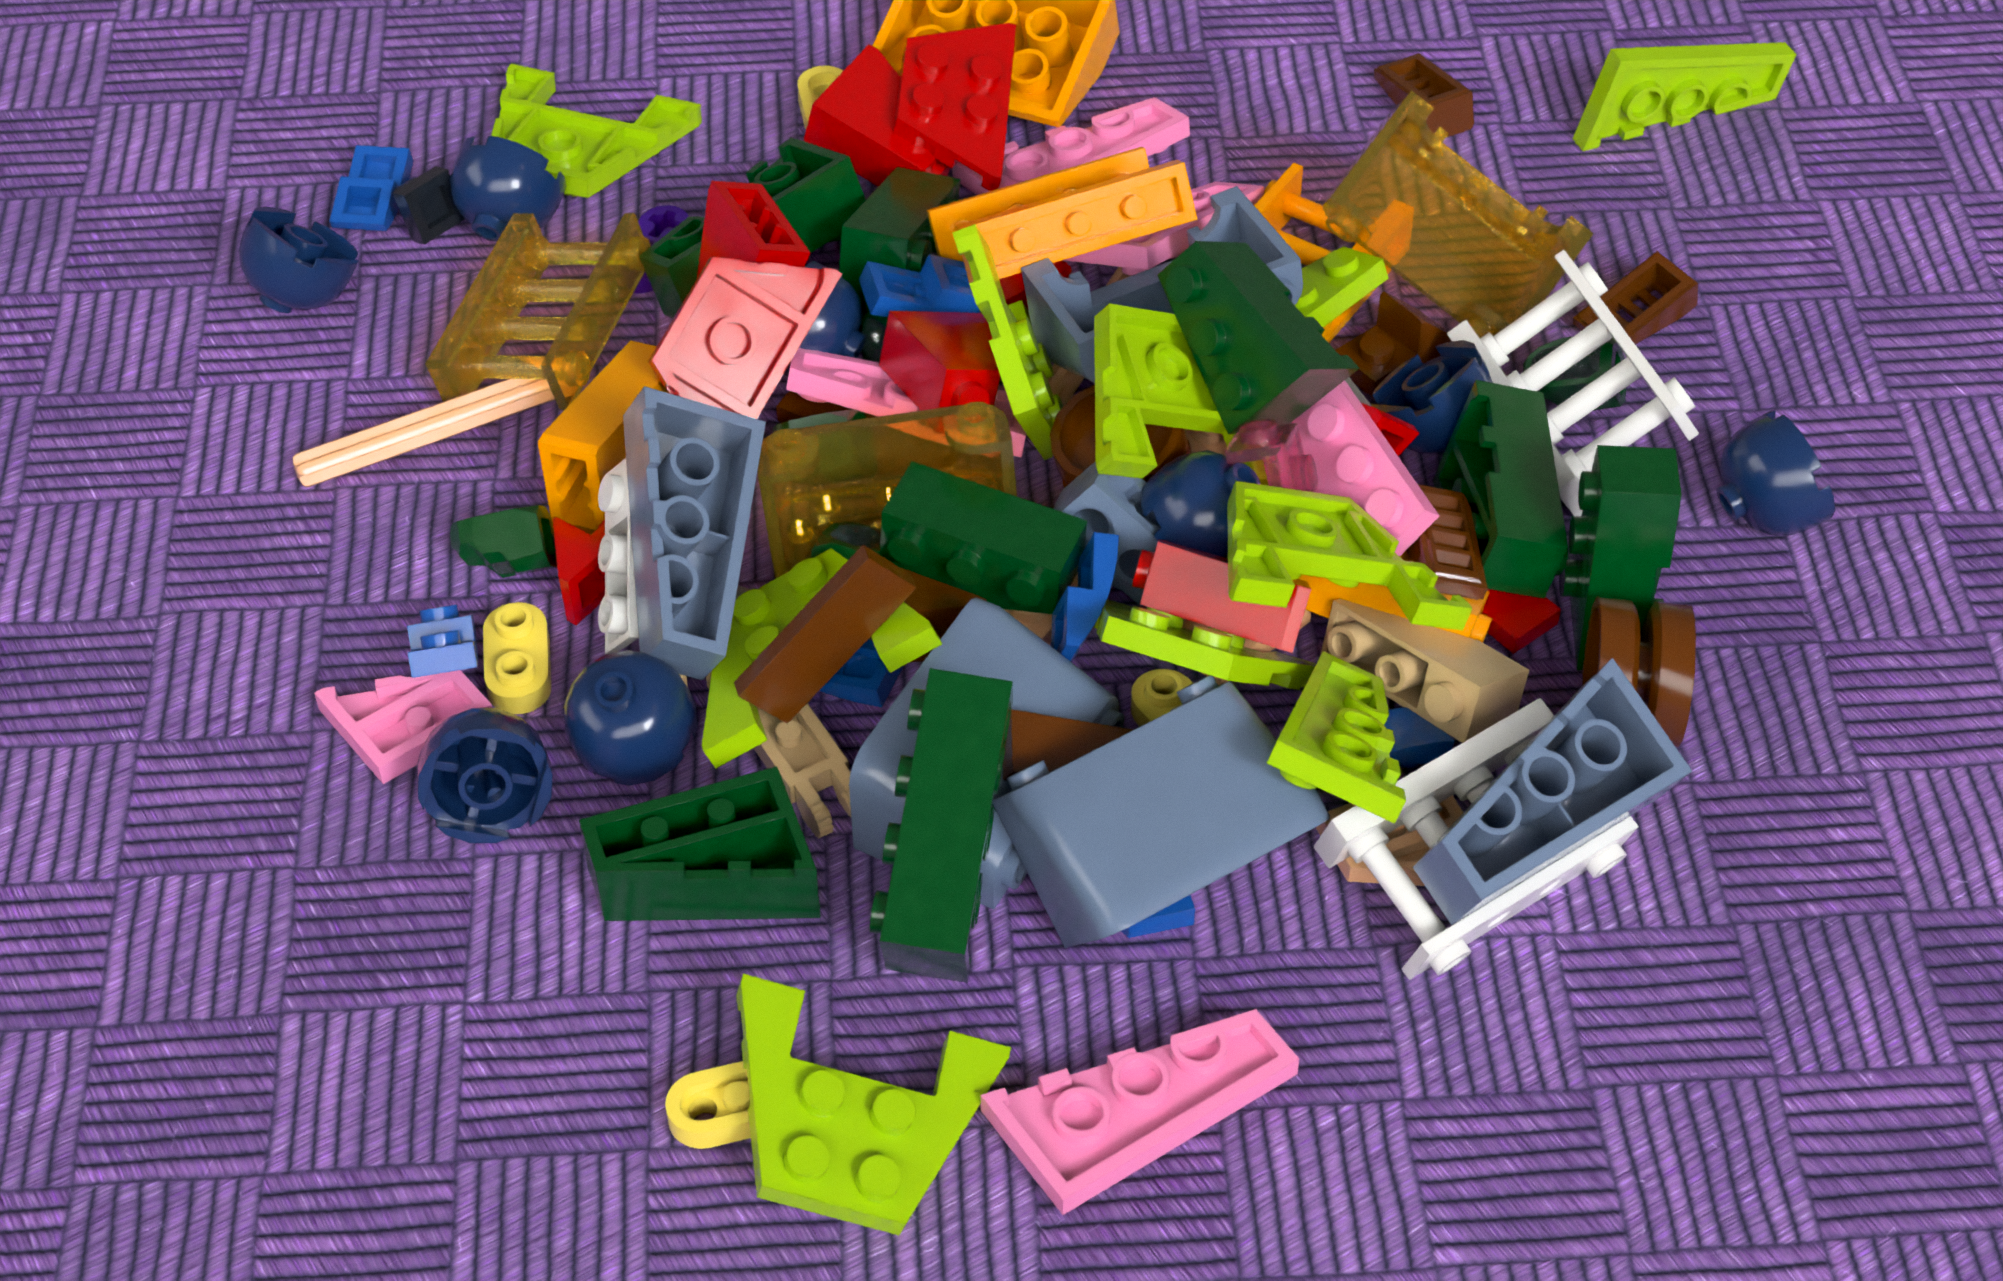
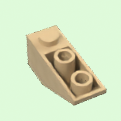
M1340 598L1333 600L1321 654L1324 651L1382 678L1386 697L1403 707H1407L1462 743L1518 711L1529 669L1479 640L1436 627L1411 624L1406 618Z

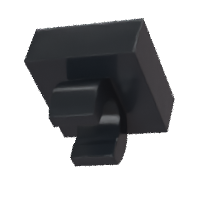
M435 166L418 177H412L396 187L394 192H392L411 239L414 242L425 245L465 220L453 202L450 183L451 176L448 169Z

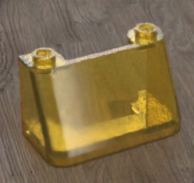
M1411 90L1380 124L1323 204V210L1328 217L1325 223L1337 237L1347 242L1356 241L1372 255L1382 258L1386 266L1459 323L1467 320L1480 338L1488 332L1494 336L1547 298L1565 273L1554 256L1564 249L1572 261H1574L1594 233L1572 216L1567 218L1561 226L1546 222L1543 218L1548 211L1542 206L1538 205L1532 211H1529L1443 143L1449 133L1441 127L1432 133L1426 121L1434 108Z
M970 402L964 405L796 429H781L764 438L757 473L775 579L789 572L797 563L810 558L813 546L821 532L833 523L857 522L880 529L882 510L911 461L1017 496L1012 437L1008 419L1004 412L996 406L983 402Z

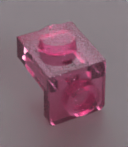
M1261 419L1249 422L1240 427V432L1234 435L1225 450L1228 464L1263 460L1269 486L1309 492L1317 490L1318 475L1315 460L1311 454L1304 455L1297 423L1277 425V421L1274 419Z

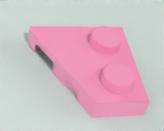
M461 670L416 678L398 675L375 679L376 690L344 696H337L335 686L322 688L314 693L321 713L382 784L418 765L420 752L430 732L448 717L471 708H492L487 698Z

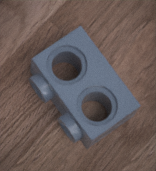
M1095 461L1061 491L1053 509L1088 520L1085 547L1094 532L1119 535L1118 557L1112 586L1122 590L1139 605L1144 590L1133 587L1132 582L1142 549L1155 552L1158 542L1154 534L1161 529V526L1156 520L1153 511L1146 517L1144 516L1141 507L1142 488L1146 481L1140 478L1098 474Z

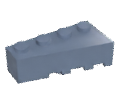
M644 386L623 415L640 652L661 659L672 666L680 675L703 680L726 657L766 422Z
M1612 658L1568 700L1413 866V869L1450 924L1454 925L1659 799L1689 775L1692 770Z

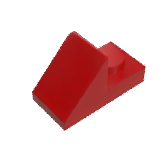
M554 517L553 529L558 578L567 621L577 626L601 604L605 596V572L600 570L598 564L599 547L605 535V520L590 535L564 520Z

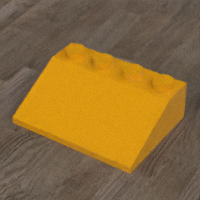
M893 0L872 46L882 53L900 75L903 51L907 38L1004 23L1017 24L1008 115L1060 128L1102 74L1120 31L1115 0Z

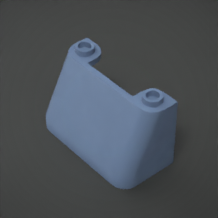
M1237 186L1211 195L1210 200L1211 206L1214 208V214L1210 222L1202 230L1198 226L1187 230L1188 245H1192L1195 241L1246 242L1289 289L1288 299L1295 305L1303 289L1301 258ZM1049 258L1022 267L1021 272L1031 326L1037 343L1042 342L1052 363L1095 382L1094 316L1109 303L1174 314L1157 276L1172 261L1091 292L1088 281L1080 271L1070 274L1069 278H1064L1059 274Z
M977 597L971 599L940 639L942 645L930 652L857 753L849 779L853 848L882 860L889 822L901 824L906 798L895 796L897 771L901 755L914 756L918 731L907 730L910 701L914 688L926 690L930 668L1013 681V710L1123 728L1124 714L1118 712V698L1000 606ZM1003 767L998 794H994L993 800L1012 790L1008 781L1003 780ZM996 809L994 811L989 854L986 861H982L980 873H983L981 904L993 910L1008 888L1017 889L1027 875V871Z
M1209 675L1177 691L1176 693L1182 704L1171 709L1170 712L1070 763L1049 772L1044 760L1006 778L1012 790L994 799L992 803L1065 948L1100 940L1116 934L1308 832L1330 818L1316 789H1305L1290 783L1281 775L1279 769L1267 764L1277 739L1231 681L1218 685L1214 676Z

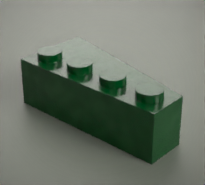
M792 137L778 146L781 158L769 166L767 161H759L745 172L749 183L762 184L811 253L828 242L841 240L842 225L866 201L850 156ZM688 217L639 256L663 314L670 318L675 317L697 279L705 217Z
M930 668L926 690L913 689L907 730L918 731L914 756L901 755L895 785V796L906 798L901 824L889 822L882 856V864L893 865L888 892L876 891L870 918L869 931L881 934L879 941L886 970L968 983L972 959L969 958L968 939L970 928L974 929L975 924L977 925L983 881V873H980L982 861H986L989 854L995 806L992 805L993 796L998 794L1013 705V681Z

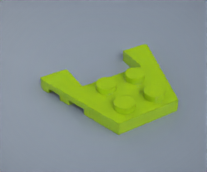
M510 64L506 72V89H502L500 97L501 110L499 118H495L491 136L520 143L540 153L549 160L545 169L555 179H557L559 171L564 175L566 180L565 195L590 198L699 127L702 123L701 104L656 95L635 123H627L545 105L556 91L554 73Z
M976 224L952 232L959 254H964L968 261L974 281L969 284L976 305L988 322L992 335V340H989L1013 414L1044 460L1052 458L1050 432L1057 413L1064 406L1059 395H1053L1048 382V378L1054 376V372L1046 348L1042 342L1037 343L1031 326L1029 311L1024 302L1020 300L1007 305L990 247Z
M1109 303L1094 316L1095 457L1098 474L1142 479L1158 465L1145 424L1222 434L1230 457L1239 463L1249 466L1258 476L1261 485L1290 489L1297 483L1289 464L1284 463L1278 467L1264 442L1271 437L1270 433L1228 435L1175 314Z
M1235 481L1227 503L1228 595L1231 601L1286 608L1295 587L1293 580L1299 579L1301 575L1327 578L1334 584L1349 588L1356 587L1359 582L1386 586L1411 624L1455 630L1464 629L1472 611L1470 604L1460 595H1453L1450 601L1434 588L1439 576L1424 563L1404 561L1395 553L1399 541L1350 497Z
M832 548L814 558L802 560L789 572L758 589L744 592L735 600L726 657L711 673L702 739L703 752L715 768L724 765L768 740L757 707L738 696L734 682L848 561ZM904 602L871 636L879 657L890 673L942 645L929 620Z
M1109 599L1106 600L1103 610L1093 626L1097 629L1096 633L1102 642L1227 681L1265 686L1273 683L1285 688L1300 690L1301 686L1305 687L1317 664L1278 651L1263 653L1244 647L1246 638L1212 627L1194 626L1193 631L1182 628L1184 618L1150 607L1144 609Z
M743 974L738 986L736 999L737 1009L741 1011L743 1040L741 1048L743 1067L747 1069L750 1095L748 1116L757 1198L900 1236L963 1131L981 1104L980 1095L988 1093L1010 1056L1011 1047L949 1031L943 1043L933 1095L931 1096L792 1058L790 1053L805 990Z

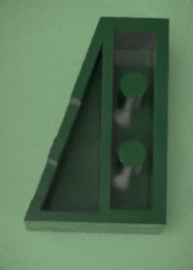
M896 167L842 225L839 272L842 273L841 277L848 281L860 296L864 312L863 317L870 310L859 278L867 261L921 272L929 254L938 256L927 210L959 201L960 179Z
M1195 241L1157 274L1228 435L1278 433L1360 369L1348 355H1339L1322 336L1325 329L1314 317H1305L1288 299L1289 289L1246 242Z
M1475 380L1432 482L1436 488L1462 492L1465 495L1472 512L1487 588L1544 599L1554 577L1559 576L1563 572L1568 559V543L1544 393Z
M1597 445L1592 471L1581 472L1578 503L1579 509L1583 511L1581 516L1571 517L1568 542L1569 552L1573 555L1572 559H1567L1566 566L1559 575L1560 596L1570 597L1577 670H1583L1591 608L1596 597L1633 601L1639 615L1640 635L1648 610L1655 602H1664L1663 599L1654 597L1662 568H1670L1682 496L1675 448Z
M911 461L882 510L880 550L882 557L898 567L986 598L987 602L1000 606L1002 609L1052 614L1067 586H1071L1078 573L1079 559L1085 548L1088 520Z
M777 766L579 820L587 867L604 921L821 918L817 870Z

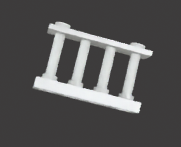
M1563 249L1554 257L1571 280L1566 285L1494 336L1488 332L1480 338L1467 320H1464L1450 330L1447 335L1451 341L1465 340L1475 344L1486 363L1493 383L1532 391L1540 390L1613 338L1627 357L1547 413L1560 498L1574 516H1581L1583 510L1579 509L1578 503L1580 475L1582 471H1592L1597 445L1629 446L1669 417H1672L1689 441L1696 437L1699 432L1686 415L1687 412L1696 406L1675 377L1663 383L1600 298L1608 289L1589 262L1578 268ZM1584 300L1598 317L1596 321L1521 374L1517 370L1508 376L1505 374L1501 366L1510 361L1507 356L1509 353ZM1640 377L1644 379L1656 397L1578 452L1575 453L1571 448L1563 455L1560 453L1555 444L1564 439L1563 431Z
M1541 698L1397 781L1396 786L1403 788L1405 791L1406 802L1395 824L1358 806H1354L1332 819L1313 846L1329 869L1350 856L1356 863L1363 861L1423 944L1420 945L1402 968V971L1409 980L1432 967L1437 975L1445 973L1471 953L1467 944L1588 870L1593 878H1597L1617 865L1627 855L1621 846L1639 827L1631 816L1446 929L1387 848L1386 844L1390 840L1387 834L1403 824L1409 832L1417 830L1428 847L1431 848L1449 829L1438 814L1442 810L1439 803L1456 794L1461 801L1469 799L1472 804L1494 779L1491 772L1505 764L1509 765L1554 717Z

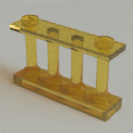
M514 213L425 363L442 401L444 402L477 390L484 379L547 380L559 410H565L579 395L583 386L587 384L596 361L645 272L639 256L650 248L651 245L649 240L644 237L635 213H624L609 242H548L543 237L534 213ZM549 265H596L588 279H540ZM528 302H575L567 317H518ZM506 340H554L546 356L497 355Z

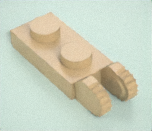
M808 703L788 724L757 707L768 740L756 746L754 750L767 769L778 767L791 804L797 803L803 820L811 828L815 837L819 839L832 833L834 827L831 814L817 792L833 785L839 803L851 817L849 793L851 772L848 759Z

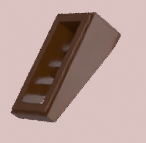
M1420 53L1378 66L1374 69V79L1416 131L1427 141L1435 142L1468 131L1474 126L1473 92Z
M1656 251L1609 288L1600 298L1636 345L1679 320L1697 306L1698 282ZM1656 290L1663 297L1658 300L1651 292ZM1639 299L1649 308L1643 311L1633 302ZM1588 305L1573 317V324L1582 331L1596 321L1598 317ZM1622 309L1634 320L1629 323L1616 312Z
M1418 484L1439 514V517L1407 549L1411 561L1424 563L1439 576L1434 588L1440 593L1483 600L1488 588L1472 512L1465 495L1462 492Z

